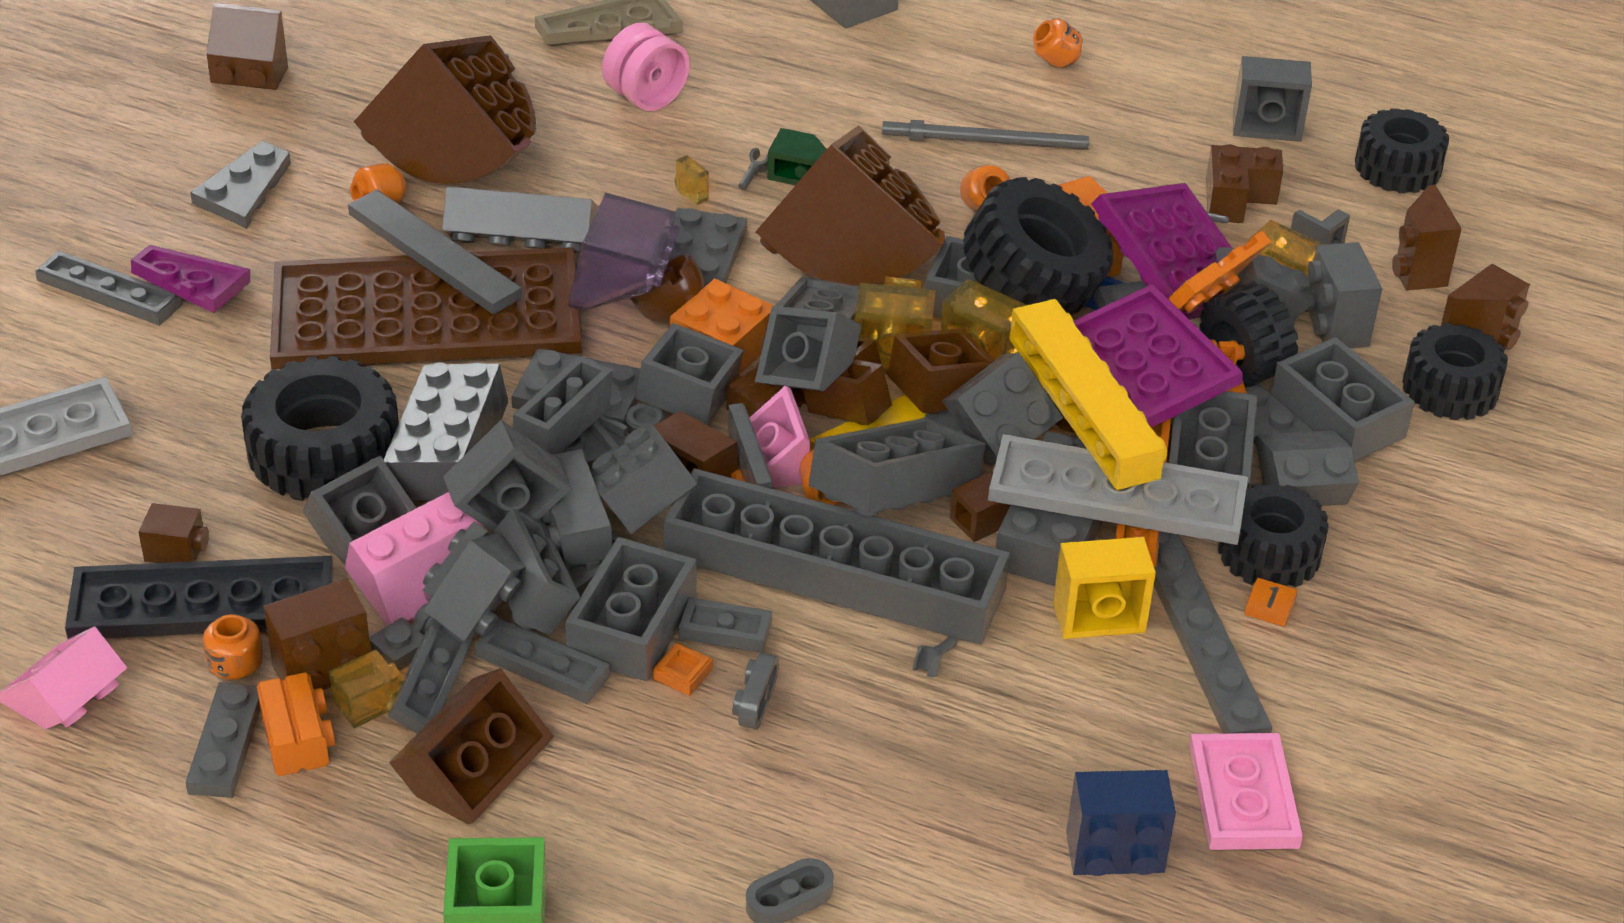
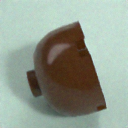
M683 254L651 270L650 272L653 276L648 282L644 284L642 279L637 281L629 290L628 297L645 318L657 324H670V316L705 287V280L692 255L689 254L687 258Z

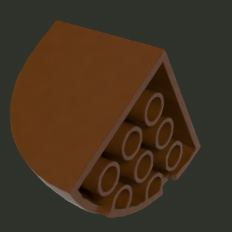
M491 35L422 44L354 120V123L361 130V135L365 141L375 146L393 165L418 179L441 184L469 182L501 169L515 159L531 143L530 138L536 131L535 111L525 85L516 81L511 73L515 70V67Z
M859 125L827 148L755 231L761 237L760 243L773 254L779 253L793 266L820 280L851 286L877 285L905 276L928 261L942 247L945 241V234L940 228L936 229L941 222L917 185L906 172L896 168L893 169L889 165L891 156Z

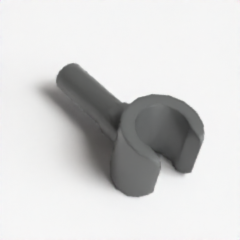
M753 148L750 151L751 164L738 184L742 190H746L755 174L768 171V154L763 161H756L760 156L759 148Z
M949 636L935 647L919 646L912 670H928L927 676L936 677L942 656L957 644L956 638Z

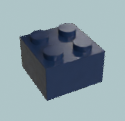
M1168 770L1075 772L1066 829L1073 875L1102 876L1105 874L1148 875L1151 873H1165L1176 816Z

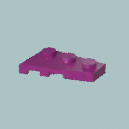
M149 245L131 259V273L212 313L219 310L250 283L249 268Z

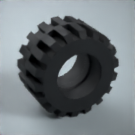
M1398 108L1377 111V114L1369 115L1367 120H1364L1362 123L1355 156V168L1360 172V176L1364 180H1369L1370 184L1375 187L1379 186L1383 190L1397 191V193L1420 192V190H1425L1429 185H1436L1439 182L1449 145V134L1446 133L1447 130L1443 125H1439V121L1421 112Z
M1256 282L1245 284L1212 298L1204 305V310L1201 311L1200 319L1202 323L1199 324V330L1208 339H1214L1217 345L1219 341L1229 342L1235 340L1239 345L1244 346L1243 360H1237L1236 363L1242 371V380L1245 388L1252 387L1274 377L1277 362L1298 354V345L1296 343L1298 334L1294 328L1293 317L1290 316L1284 301L1281 302L1278 294L1273 290L1269 291L1266 285H1258Z
M1443 323L1442 326H1428L1427 330L1422 329L1411 342L1402 380L1404 392L1409 394V397L1415 401L1414 404L1420 405V409L1425 412L1430 411L1434 413V416L1440 418L1444 416L1449 417L1450 420H1459V418L1470 420L1475 419V415L1482 417L1488 414V410H1493L1498 401L1508 362V357L1504 354L1505 349L1501 344L1495 343L1496 339L1494 337L1485 335L1478 328L1473 329L1464 324L1452 325L1451 323Z
M1268 482V485L1252 484L1251 489L1246 488L1238 545L1219 542L1218 552L1222 554V563L1224 566H1230L1229 572L1235 577L1242 576L1243 581L1250 585L1256 582L1257 577L1285 586L1292 585L1293 587L1302 585L1303 580L1309 581L1320 567L1328 533V516L1326 511L1321 510L1322 505L1317 500H1311L1310 494L1305 491L1294 490L1295 487L1290 485L1284 487Z

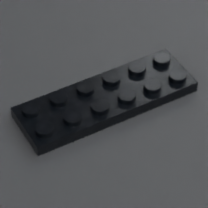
M332 556L74 567L65 623L67 639L94 626L104 638L204 634V631L212 622L229 614L249 618L258 626L259 631H267L263 606L333 583Z

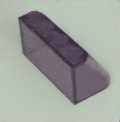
M605 192L582 243L568 307L585 311L651 293L653 286L661 287L663 276L666 273L668 262L671 259L680 226L674 224L677 212Z

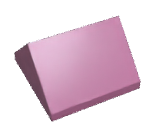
M785 385L750 417L773 481V488L802 484L799 467L803 457L810 452V440L792 390Z

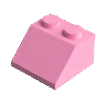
M94 626L59 643L1 690L0 703L45 730L60 723L66 728L87 712L83 705L92 697L100 700L119 685L115 678L125 671L127 666Z

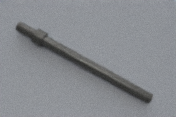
M910 120V123L883 121L882 135L909 137V140L923 141V138L1087 150L1089 146V136L933 125L924 124V120Z

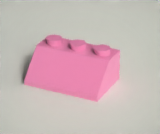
M447 492L350 542L345 570L387 626L401 617L410 623L414 621L417 611L428 603L423 592L425 587L423 580L427 572L435 563L442 564L451 552L448 550L449 544L460 529L467 531L473 521L480 526L482 524L455 507L450 493Z

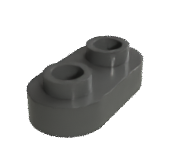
M760 652L756 660H749L744 679L745 690H737L732 708V715L738 716L739 726L756 730L759 728L775 687L779 668L778 656Z
M806 858L755 880L746 891L747 915L755 923H784L826 903L833 893L834 875L832 869L821 860ZM806 887H812L813 889H811V890H806V889H804V888H806Z

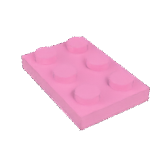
M1191 734L1189 748L1209 850L1300 849L1303 835L1280 734Z

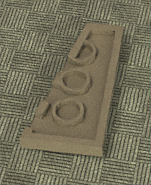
M603 0L535 16V28L548 45L613 39L624 28L635 23H647L663 34L682 32V20L666 0Z

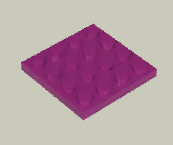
M1186 183L1100 194L1091 203L1098 213L1102 225L1110 230L1119 243L1121 252L1131 260L1140 273L1142 282L1146 286L1153 284L1167 299L1191 277L1212 263H1218L1215 251L1219 247L1232 248ZM1203 302L1189 314L1186 310L1181 312L1189 320L1200 318L1201 311L1204 310L1206 303Z
M1153 284L1074 320L1075 326L1083 336L1089 339L1092 349L1101 361L1107 363L1110 373L1118 384L1126 389L1129 399L1138 411L1144 413L1150 427L1156 426L1242 384V371Z

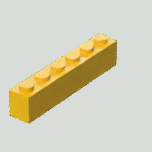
M1056 299L1014 308L1012 312L1010 341L1116 491L1161 479L1164 460L1167 458V448L1164 440L1157 436L1149 426L1144 413L1138 411L1129 399L1126 389L1118 384L1110 373L1107 363L1101 361L1092 349L1089 339L1083 336L1075 326L1072 316L1064 311Z

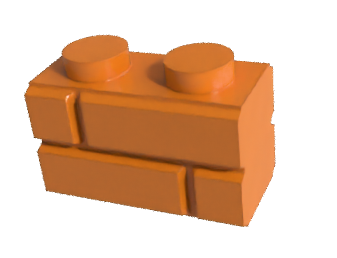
M306 672L286 676L285 680L276 678L259 682L257 693L275 774L284 776L298 773L302 768L307 771L327 766L329 763L327 747L335 746V739L330 719L321 721L320 715L327 714L322 687L313 689L311 677Z

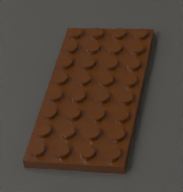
M574 248L470 252L522 288V298L494 315L408 255L275 261L270 344L271 369H283L285 363L294 360L296 363L304 362L306 358L316 356L318 359H328V356L340 357L342 361L346 362L352 359L359 361L362 365L478 358L533 356L536 350L539 349L553 350L565 354L582 353Z

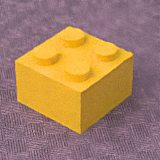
M1144 537L1060 544L1053 605L1063 639L1146 633L1156 572Z

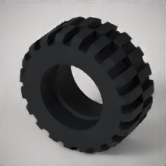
M1018 177L1003 181L992 188L965 229L963 239L964 254H966V262L969 269L975 271L974 278L980 285L984 284L988 288L987 293L994 299L997 297L1005 302L1004 306L1013 310L1014 308L1056 299L1064 311L1072 316L1075 313H1079L1085 307L1111 271L1113 264L1112 241L1110 235H1106V227L1102 225L1100 220L1096 219L1095 212L1089 205L1084 206L1079 201L1080 198L1072 192L1071 194L1066 193L1062 190L1063 187L1054 183L1051 185L1046 184L1044 180L1038 178L1028 181L1027 177Z
M317 356L308 357L306 361L296 363L294 360L285 363L283 369L271 370L264 376V381L258 380L243 402V412L241 414L247 459L250 469L255 472V477L265 486H270V489L282 496L288 493L292 499L300 501L309 498L312 491L378 456H381L384 460L399 425L396 395L393 393L388 381L371 367L363 368L359 361L349 359L346 362L342 361L340 357L328 356V359H318ZM320 426H338L328 430L307 431L308 429Z

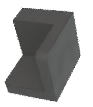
M1338 209L1323 221H1320L1304 211L1298 210L1293 214L1289 241L1313 254L1316 245L1345 243L1350 215Z

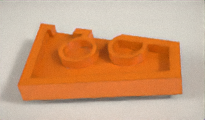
M1260 231L1244 247L1239 245L1221 261L1212 263L1191 277L1168 300L1180 311L1186 310L1189 314L1203 302L1207 303L1220 293L1229 292L1241 280L1237 275L1272 241L1263 231Z

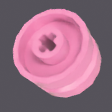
M647 23L632 24L617 34L606 49L602 62V76L607 86L626 97L627 100L644 111H657L674 100L685 85L690 70V58L686 49Z

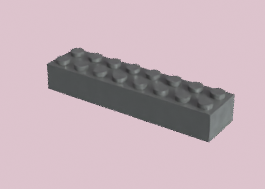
M695 468L691 476L698 484L675 501L664 520V550L697 559V567L981 645L1007 585L1010 552L875 516L861 515L853 510Z

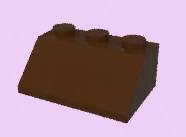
M499 668L472 678L389 763L417 798L466 824H471L554 736L502 669Z

